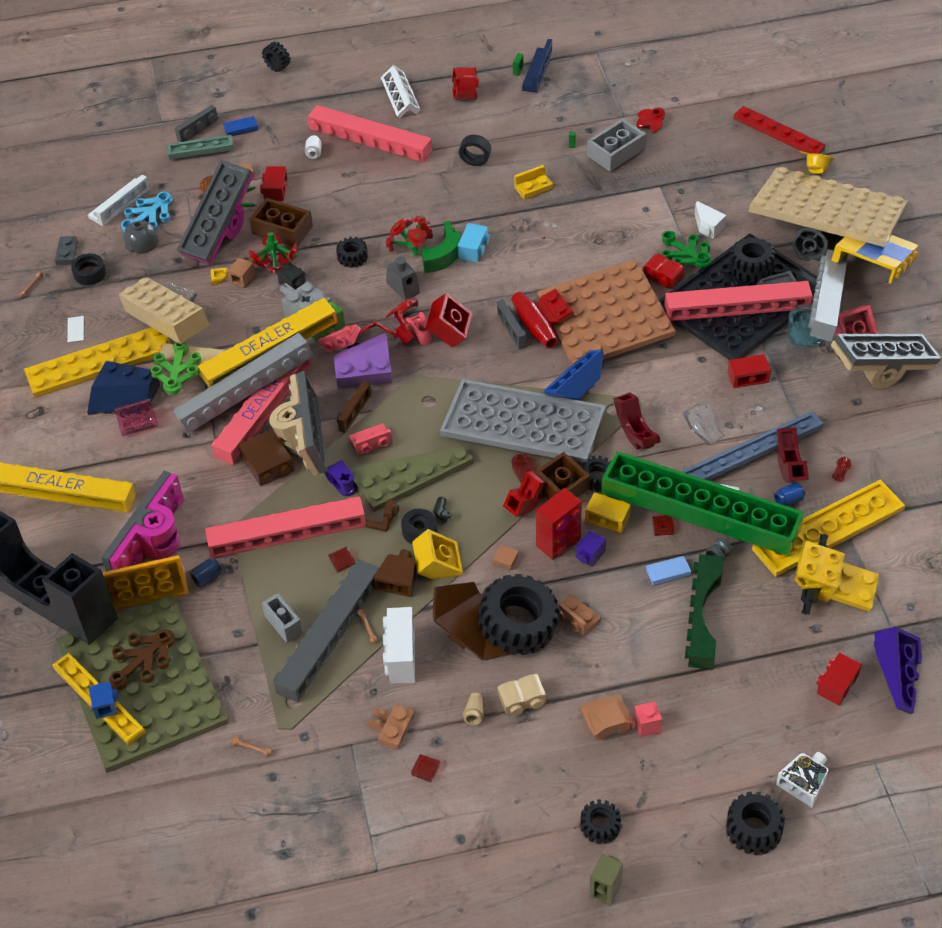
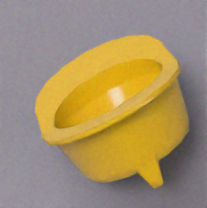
M799 151L807 155L806 165L813 174L824 173L828 170L831 161H835V158L828 155Z

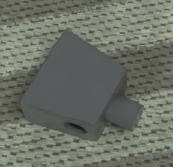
M398 257L394 262L388 264L386 283L404 300L420 294L416 272L406 262L404 257Z

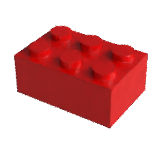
M566 488L536 509V547L552 560L558 555L561 556L567 548L577 544L581 539L582 501Z

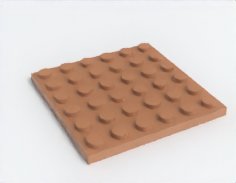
M636 259L537 291V297L540 300L541 296L556 288L574 312L572 317L562 323L551 324L571 365L582 358L589 350H602L604 360L675 336L674 327Z

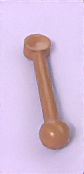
M37 272L36 277L23 291L18 293V296L20 298L25 297V293L38 279H42L43 273Z
M358 610V617L363 620L370 636V642L376 643L378 639L373 635L367 622L365 610Z
M238 737L231 739L233 746L241 745L261 752L267 757L272 754L270 748L263 749L240 741Z

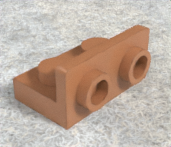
M572 594L562 602L559 600L557 602L560 608L559 620H564L574 632L580 633L583 637L601 622L600 616Z

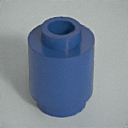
M794 482L778 489L774 493V499L776 503L791 506L804 499L805 491L801 485Z

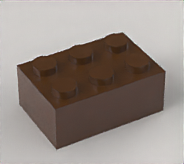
M269 198L263 201L250 218L252 234L264 238L266 232H276L277 236L282 239L281 243L292 247L295 243L298 247L313 227L311 211Z

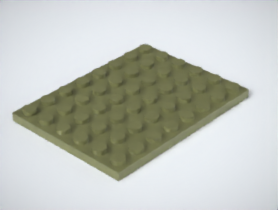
M173 594L118 614V619L90 645L70 633L56 638L62 656L70 653L99 683L109 682V677L113 672L121 671L135 659L124 658L120 661L115 660L112 654V650L115 647L122 646L124 650L147 648L151 645L140 644L137 647L130 646L128 636L131 633L149 636L155 635L159 630L168 629L174 634L175 640L173 645L168 648L170 664L166 669H159L157 667L158 649L153 654V681L150 683L142 681L140 676L141 671L144 669V663H142L127 677L126 687L122 690H117L119 696L118 703L146 732L128 746L102 718L96 719L93 709L77 694L106 773L228 724L227 717Z

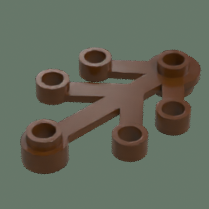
M162 629L155 635L149 636L131 633L128 636L130 646L137 647L140 644L151 645L147 648L124 650L122 646L115 647L112 650L115 660L120 661L124 658L135 659L121 671H115L111 674L109 682L112 688L117 690L124 689L127 685V677L142 663H144V669L140 673L142 681L144 683L152 682L154 679L152 671L153 654L159 649V656L156 658V664L159 669H166L169 666L168 648L173 645L175 640L173 632L168 629Z

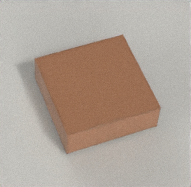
M500 545L493 558V564L511 570L519 555V551Z

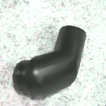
M438 497L433 513L440 521L447 522L451 517V512H447V509H444L447 500L444 497Z

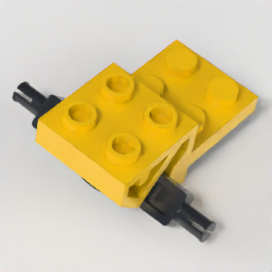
M820 534L818 544L806 540L802 546L794 579L803 589L801 600L804 603L802 613L810 615L812 604L817 603L818 599L825 602L832 599L870 612L873 606L879 574L844 563L845 553L830 549L826 545L829 537L827 534Z

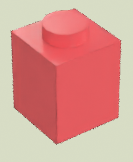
M656 701L635 706L634 721L640 737L661 733L662 717Z

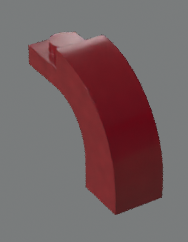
M629 392L613 398L622 429L634 448L637 450L652 448L654 444L661 442L660 436L652 431L644 421L637 396Z
M797 428L776 429L777 457L783 480L786 483L808 481L807 460L802 461L800 457Z

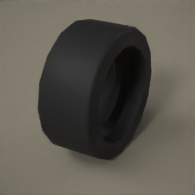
M468 135L461 142L459 156L468 165H484L489 159L492 149L491 144L483 136ZM466 147H478L484 154H473Z
M88 253L80 255L71 264L73 277L81 285H94L100 282L106 275L104 261L97 254ZM87 266L97 267L92 272H80V270Z

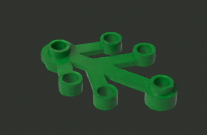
M674 231L662 233V242L666 246H674L680 250H664L662 255L667 259L671 260L672 257H676L673 261L678 262L682 266L684 264H695L700 268H705L712 263V258L708 253L710 251L709 242H701L699 245L701 252H695L696 245L699 243L698 235L693 234L688 237L689 247L676 240Z

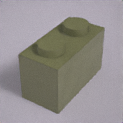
M601 854L590 876V898L611 907L622 884L623 862H620L614 856Z

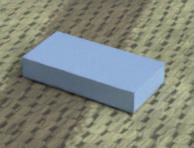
M684 556L646 566V572L652 585L691 575V570Z

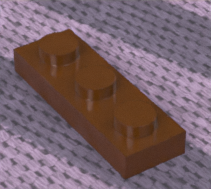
M363 380L361 385L355 389L352 398L347 401L344 410L338 414L337 423L340 432L345 433L348 431L370 398V382Z

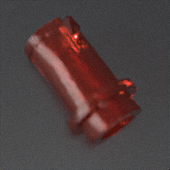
M841 457L837 460L836 469L832 474V478L835 481H844L847 470L851 468V460L847 457Z

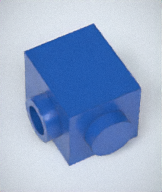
M110 682L89 686L91 705L96 719L118 714L116 702L119 701L118 691L112 688Z

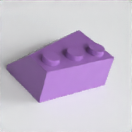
M386 333L334 355L338 389L360 386L363 380L370 382V385L392 382Z

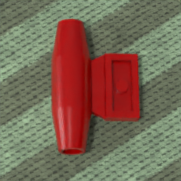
M556 288L541 296L537 304L523 292H517L511 298L521 321L530 333L546 348H552L558 343V338L551 324H560L574 315L573 310Z

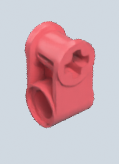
M423 312L410 319L408 317L405 318L406 324L414 333V338L420 345H429L433 341L432 332L425 328L427 319Z

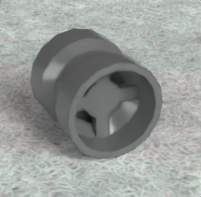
M718 537L714 541L713 546H710L705 551V555L724 557V561L725 556H729L733 551V546L727 539Z

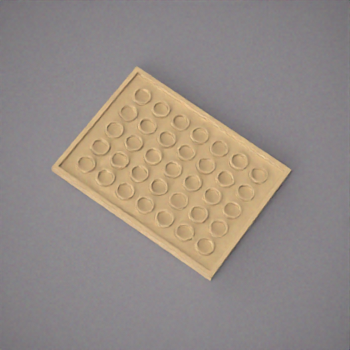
M779 167L774 170L749 205L748 212L885 247L906 208L907 200L899 196L892 197L883 192L876 193L867 188H856L851 184H840L835 180H825L816 175L809 176L800 171L793 172L787 168Z

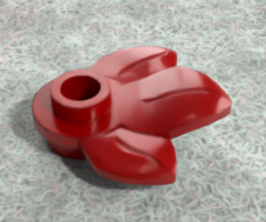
M662 108L641 110L637 113L639 117L637 128L649 126L652 133L657 132L663 126L662 121L665 117V111Z

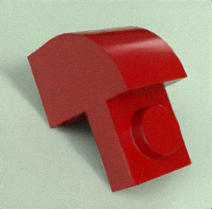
M532 471L526 472L520 487L509 491L503 507L516 517L528 514L540 502L542 496L539 494L545 481Z

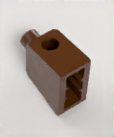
M402 549L399 556L387 555L374 576L375 590L407 597L413 596L416 561L411 558L412 553L409 550Z

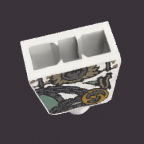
M816 752L812 758L801 753L779 772L776 785L812 808L827 779L828 768L823 766L827 758L820 752Z

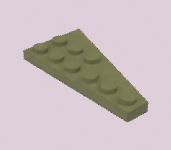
M464 446L348 469L354 475L353 483L373 512L385 507L388 499L397 501L473 464V457Z

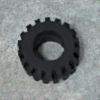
M749 237L735 242L731 247L730 271L732 275L736 276L739 280L742 279L744 282L750 281V283H754V281L759 282L762 278L771 276L774 271L775 248L771 246V243L759 238Z
M756 791V794L747 792L746 796L743 794L739 795L737 800L734 799L728 810L726 833L727 836H730L729 841L732 844L736 843L738 850L744 849L746 854L754 852V855H759L761 851L763 854L768 853L769 848L774 850L781 841L785 824V814H783L782 806H777L778 801L776 799L771 800L770 795L766 794L763 796L761 792ZM754 817L761 819L767 826L762 829H754L746 825L743 820Z

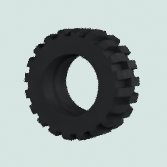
M515 574L513 577L506 575L503 576V579L498 578L494 580L493 584L486 588L478 611V625L482 630L483 637L485 639L488 638V643L493 647L496 645L499 647L498 650L502 652L508 651L512 655H516V653L528 655L530 651L535 653L540 648H544L553 637L560 612L556 596L554 594L551 595L552 590L548 586L545 587L544 583L539 579L536 581L532 576L528 575L527 577H523L522 574ZM507 606L525 608L531 612L535 621L530 623L514 622L507 618L501 609Z

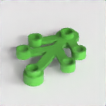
M178 342L174 343L175 357L173 366L165 360L163 353H157L153 357L155 364L160 366H153L151 368L152 377L158 378L164 383L163 389L169 395L178 394L184 382L199 375L198 366L195 364H199L202 361L200 353L194 352L190 354V359L181 364L182 357L189 352L186 342L181 344ZM161 367L171 374L170 378L163 374ZM187 370V373L178 378L179 374Z

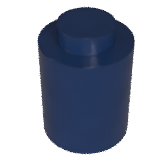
M209 558L190 570L189 574L193 582L201 588L221 574V566L217 560Z

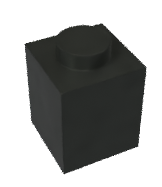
M290 262L277 271L278 281L281 286L287 283L296 290L306 283L304 271Z

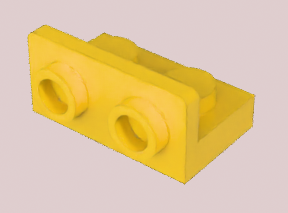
M544 165L514 176L515 189L524 200L553 189V183L545 174Z

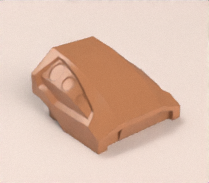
M621 695L608 696L580 706L586 725L595 740H605L612 733L625 734L629 731L630 727L631 729L636 728V723L631 718Z

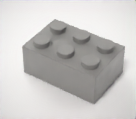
M621 119L587 141V156L608 171H612L645 150L646 133L625 119Z

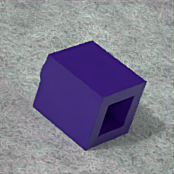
M589 530L576 545V558L580 562L593 567L606 551V539Z

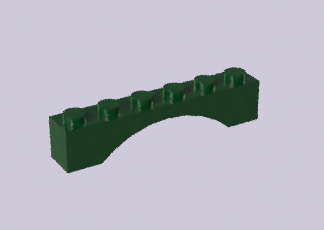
M699 554V562H694L693 574H697V578H693L692 590L695 591V595H691L690 607H694V611H689L688 624H692V629L687 630L686 641H690V646H686L685 658L689 659L688 667L709 670L714 668L716 640L710 634L705 624L703 607L712 592L721 585L724 559L721 556Z

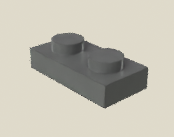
M63 236L59 238L55 257L56 265L72 264L78 244L77 236Z

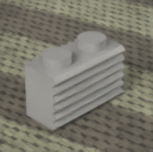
M275 594L262 603L264 616L286 643L302 634L300 618L291 610L289 604L282 599L280 594Z

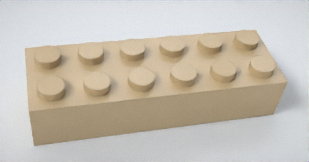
M148 277L140 279L138 283L127 287L122 293L118 294L127 313L179 344L209 326L202 307Z

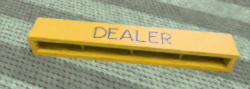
M325 298L315 301L306 308L267 327L258 334L252 335L234 347L198 365L200 375L210 388L297 333L306 340L338 323L336 312Z
M0 462V493L129 513L136 497L133 483L127 481H116L108 478H96Z

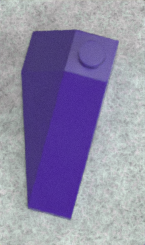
M897 627L874 632L875 652L896 708L912 714L914 713L916 699L914 683L919 679V673L916 672L917 664H921L922 659L920 637Z

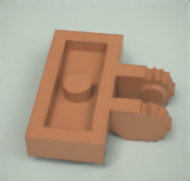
M394 704L389 714L386 710L375 708L372 713L374 717L386 721L384 725L381 721L370 719L367 725L369 728L381 732L378 737L379 744L399 749L415 715L414 710Z

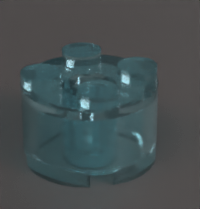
M800 305L796 307V310L790 312L787 336L792 345L817 346L822 340L809 336L811 328H808L812 305Z

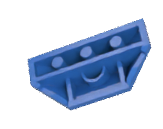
M589 350L545 389V395L573 400L582 398L583 394L593 388L600 379L603 351Z

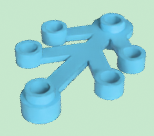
M160 192L157 198L137 199V208L129 207L124 210L125 217L128 219L121 223L123 232H125L129 224L135 221H144L148 217L149 223L157 231L159 228L156 222V211L161 207L160 221L162 223L169 222L168 206L173 202L172 196L168 192ZM135 214H141V215H139L137 218H135L134 220H131V219H130V218H133V217L135 216Z

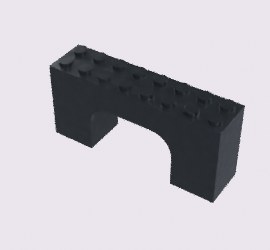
M0 511V591L90 645L118 619L102 570L73 553L56 568L50 566L36 557L26 546L16 520Z

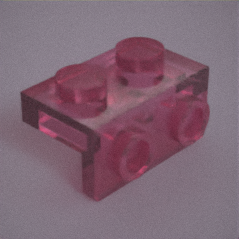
M150 399L114 409L122 436L158 426Z

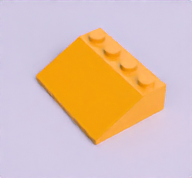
M179 555L102 572L115 611L147 604L170 594H173L174 597L189 594L185 570Z

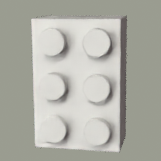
M412 607L387 608V616H383V628L385 629V634H383V646L385 647L383 664L385 665V676H389L390 684L415 683V633Z

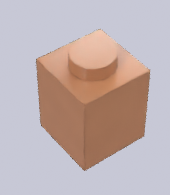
M238 258L227 271L230 284L245 288L255 276L253 263Z

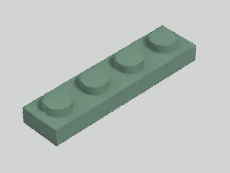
M231 135L167 144L169 160L234 150Z

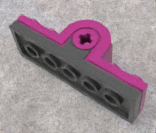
M220 160L177 248L182 255L211 265L223 239L230 240L239 234L244 222V210L240 204L254 177L250 169Z
M165 470L162 472L101 558L106 572L138 565L142 562L143 556L160 560L176 553L180 546V538L173 515L184 500L178 475L171 474Z

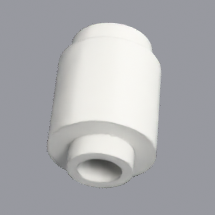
M310 136L306 140L305 155L310 159L319 158L322 142L319 137Z

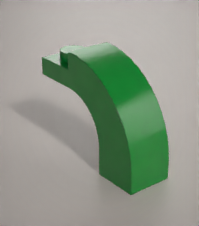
M450 221L443 222L445 236L443 243L435 247L421 249L425 273L442 270L450 266L458 258L457 246L460 241V231L455 232V227H451Z

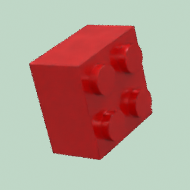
M445 293L432 302L425 328L450 347H454L467 338L473 313L448 293Z

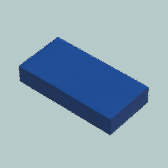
M254 116L223 123L226 135L235 136L258 130Z

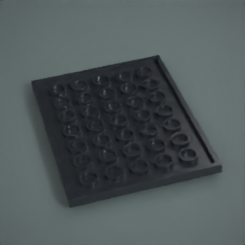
M749 233L748 235H746V236H745L744 238H742V239H747V238H749V237H751V238H756V237ZM730 247L712 260L709 266L701 268L669 293L758 284L757 281H754V283H750V281L744 282L742 279L739 280L736 276L732 275L730 271ZM774 250L775 264L772 275L791 271L797 282H809L812 296H814L817 276L777 250ZM665 296L659 299V302L665 311ZM805 309L675 320L674 322L728 360L743 358Z

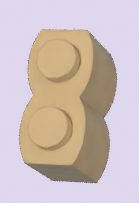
M538 674L509 681L497 687L498 696L506 715L516 716L525 709H538L546 703V693Z

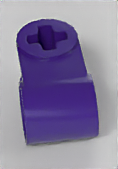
M340 460L327 467V472H324L325 476L343 496L353 495L356 491V486L353 483L354 475L347 468L346 464Z

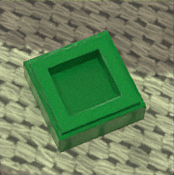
M518 53L513 61V75L516 76L521 73L524 67V55Z

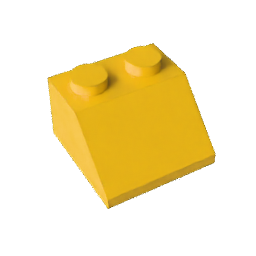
M429 529L412 541L418 574L432 580L461 576L463 574L457 541Z

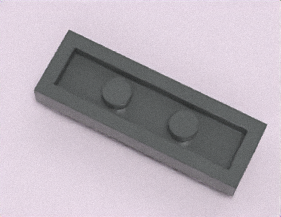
M210 105L175 127L177 140L184 142L218 120L216 107Z
M504 300L498 301V317L518 349L526 348V331L521 329L518 318H514L511 307L507 306Z

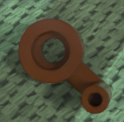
M387 500L382 523L366 520L365 527L384 532L388 531L391 520L394 516L397 517L399 512L397 501Z

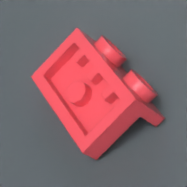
M357 324L346 326L339 331H333L329 335L319 338L318 343L328 353L354 344L361 328Z
M384 423L349 435V441L357 456L392 444V435L390 429H386Z

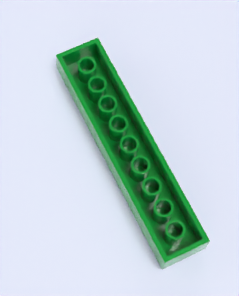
M616 451L602 478L601 494L790 556L803 524L805 513L803 511Z

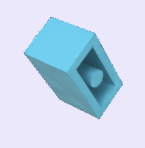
M467 224L457 246L459 259L479 261L480 256L484 255L485 245L490 240L487 226Z

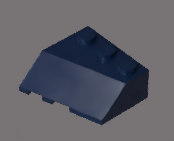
M106 361L91 386L87 413L88 415H95V412H104L105 414H112V411H123V413L146 412L160 387L159 379L152 377L151 369Z

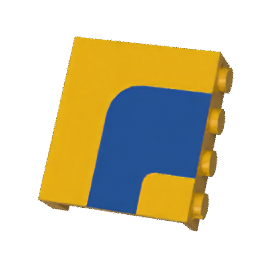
M893 235L890 236L885 247L844 237L836 244L831 261L839 263L849 253L892 270L888 282L891 284L900 277L901 273L905 272L907 267L911 266L912 261H916L919 252L917 251V244Z

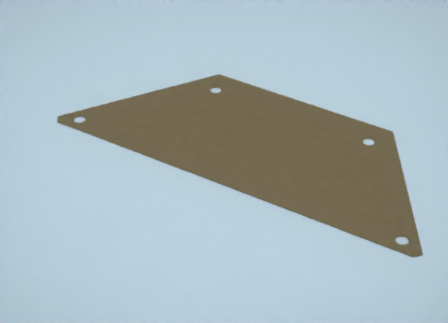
M414 375L325 449L327 467L342 460L347 468H353L464 446L473 457V464L397 500L399 512L397 517L394 516L391 520L388 531L384 532L360 527L237 553L278 729L292 730L383 646V634H385L383 616H387V608L412 607L413 617H415L434 599V588L436 586L449 585L458 577L432 580L418 574L416 567L412 597L374 589L361 609L365 610V617L373 635L378 639L377 642H370V636L363 620L357 614L301 697L302 704L299 707H288L286 705L287 698L276 693L274 685L276 674L282 671L287 658L293 655L298 642L304 639L309 626L315 623L319 612L326 607L329 597L335 594L339 583L346 578L350 567L355 565L358 559L380 568L387 555L399 556L400 551L406 549L412 553L411 558L415 560L413 544L407 542L402 535L401 521L407 512L422 508L433 513L437 498H446L447 502L444 509H447V512H451V517L449 521L442 522L434 514L437 521V533L457 541L463 571L523 517H516L503 507L509 491L520 487L526 472L532 471L535 473L536 470L553 458L440 436V429L461 380ZM487 383L545 394V388ZM584 393L579 401L605 405L607 409L609 406L615 405L613 398L618 396ZM426 397H433L436 400L435 405L432 407H425L421 402ZM605 411L591 454L621 427L617 415H610ZM384 423L386 429L391 431L392 444L357 456L349 441V435ZM304 466L239 521L360 496L365 514V522L366 520L382 523L385 507L373 512L357 488L353 495L343 496L328 481L325 473L320 474L319 472L318 475L313 476L311 471L306 470ZM540 492L539 495L542 496V500L545 497V495L542 492ZM417 524L414 526V528L417 530H421L425 527L422 524ZM275 594L282 596V599L289 604L291 610L298 615L301 621L302 634L289 643L285 642L264 616L262 603Z

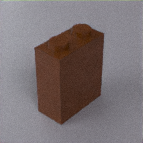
M273 429L238 444L241 458L260 486L294 471L292 457Z

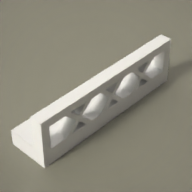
M393 65L381 77V80L396 115L401 118L408 110L418 114L421 109L405 73Z
M141 175L137 179H133L89 213V219L101 226L107 224L150 190L147 177Z

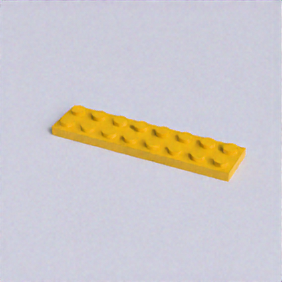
M151 327L25 368L24 371L33 396L36 398L96 378L106 361L133 366L152 360L155 354L160 353L163 343H171L166 335Z
M880 479L805 517L790 556L754 544L752 545V550L771 573L777 577L798 566L802 546L806 540L818 544L820 534H827L829 537L826 545L831 549L904 511L905 505Z

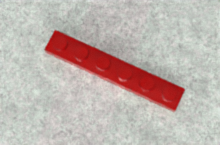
M742 106L734 114L735 120L802 152L821 154L825 150L826 144L745 106Z

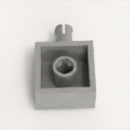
M308 281L296 290L287 283L280 287V292L285 295L281 302L283 314L286 317L295 314L322 298H325L328 303L332 302L330 297Z

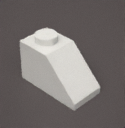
M696 202L695 219L700 233L714 239L725 228L726 215L705 204Z

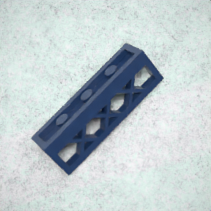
M547 39L544 48L537 47L523 82L522 91L538 93L552 57V39Z

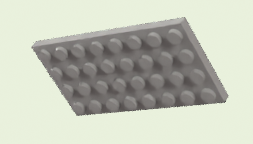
M462 379L440 429V436L555 458L564 451L575 462L587 463L602 423L606 406Z

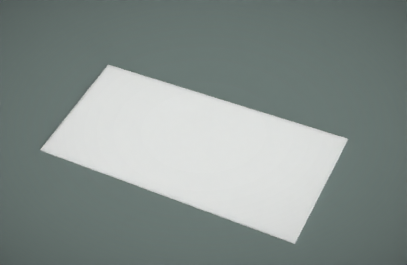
M84 316L68 318L67 342L84 340Z

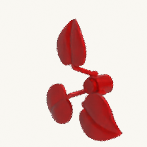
M408 298L387 314V319L394 314V318L398 320L400 326L395 329L397 333L373 321L363 327L358 336L365 330L378 326L391 334L395 339L398 337L405 345L415 335L406 324L403 315L407 309L418 307V300L414 299L411 301V298Z

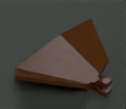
M475 582L436 586L433 599V621L449 633L447 637L462 649L467 648L481 660L510 654V652H502L498 650L499 647L496 645L493 647L488 643L489 639L483 637L482 630L479 628L478 611L486 588L481 594ZM504 607L501 610L504 613V615L508 618L506 607Z

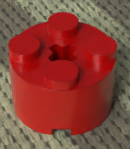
M476 67L453 68L452 82L454 87H452L454 99H477L476 87H479V78L476 77Z

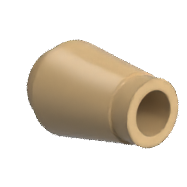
M472 693L463 712L464 721L469 725H478L484 718L483 697L479 693Z

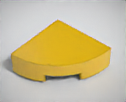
M228 267L211 269L212 286L222 283L228 277Z

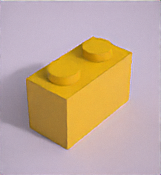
M594 492L585 509V522L622 534L630 518L631 504Z

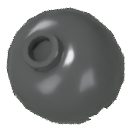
M135 221L129 224L124 232L125 246L130 252L133 250L137 251L138 254L148 253L159 242L155 227L147 221Z
M802 227L793 238V251L800 259L805 261L820 259L828 247L826 233L814 228Z

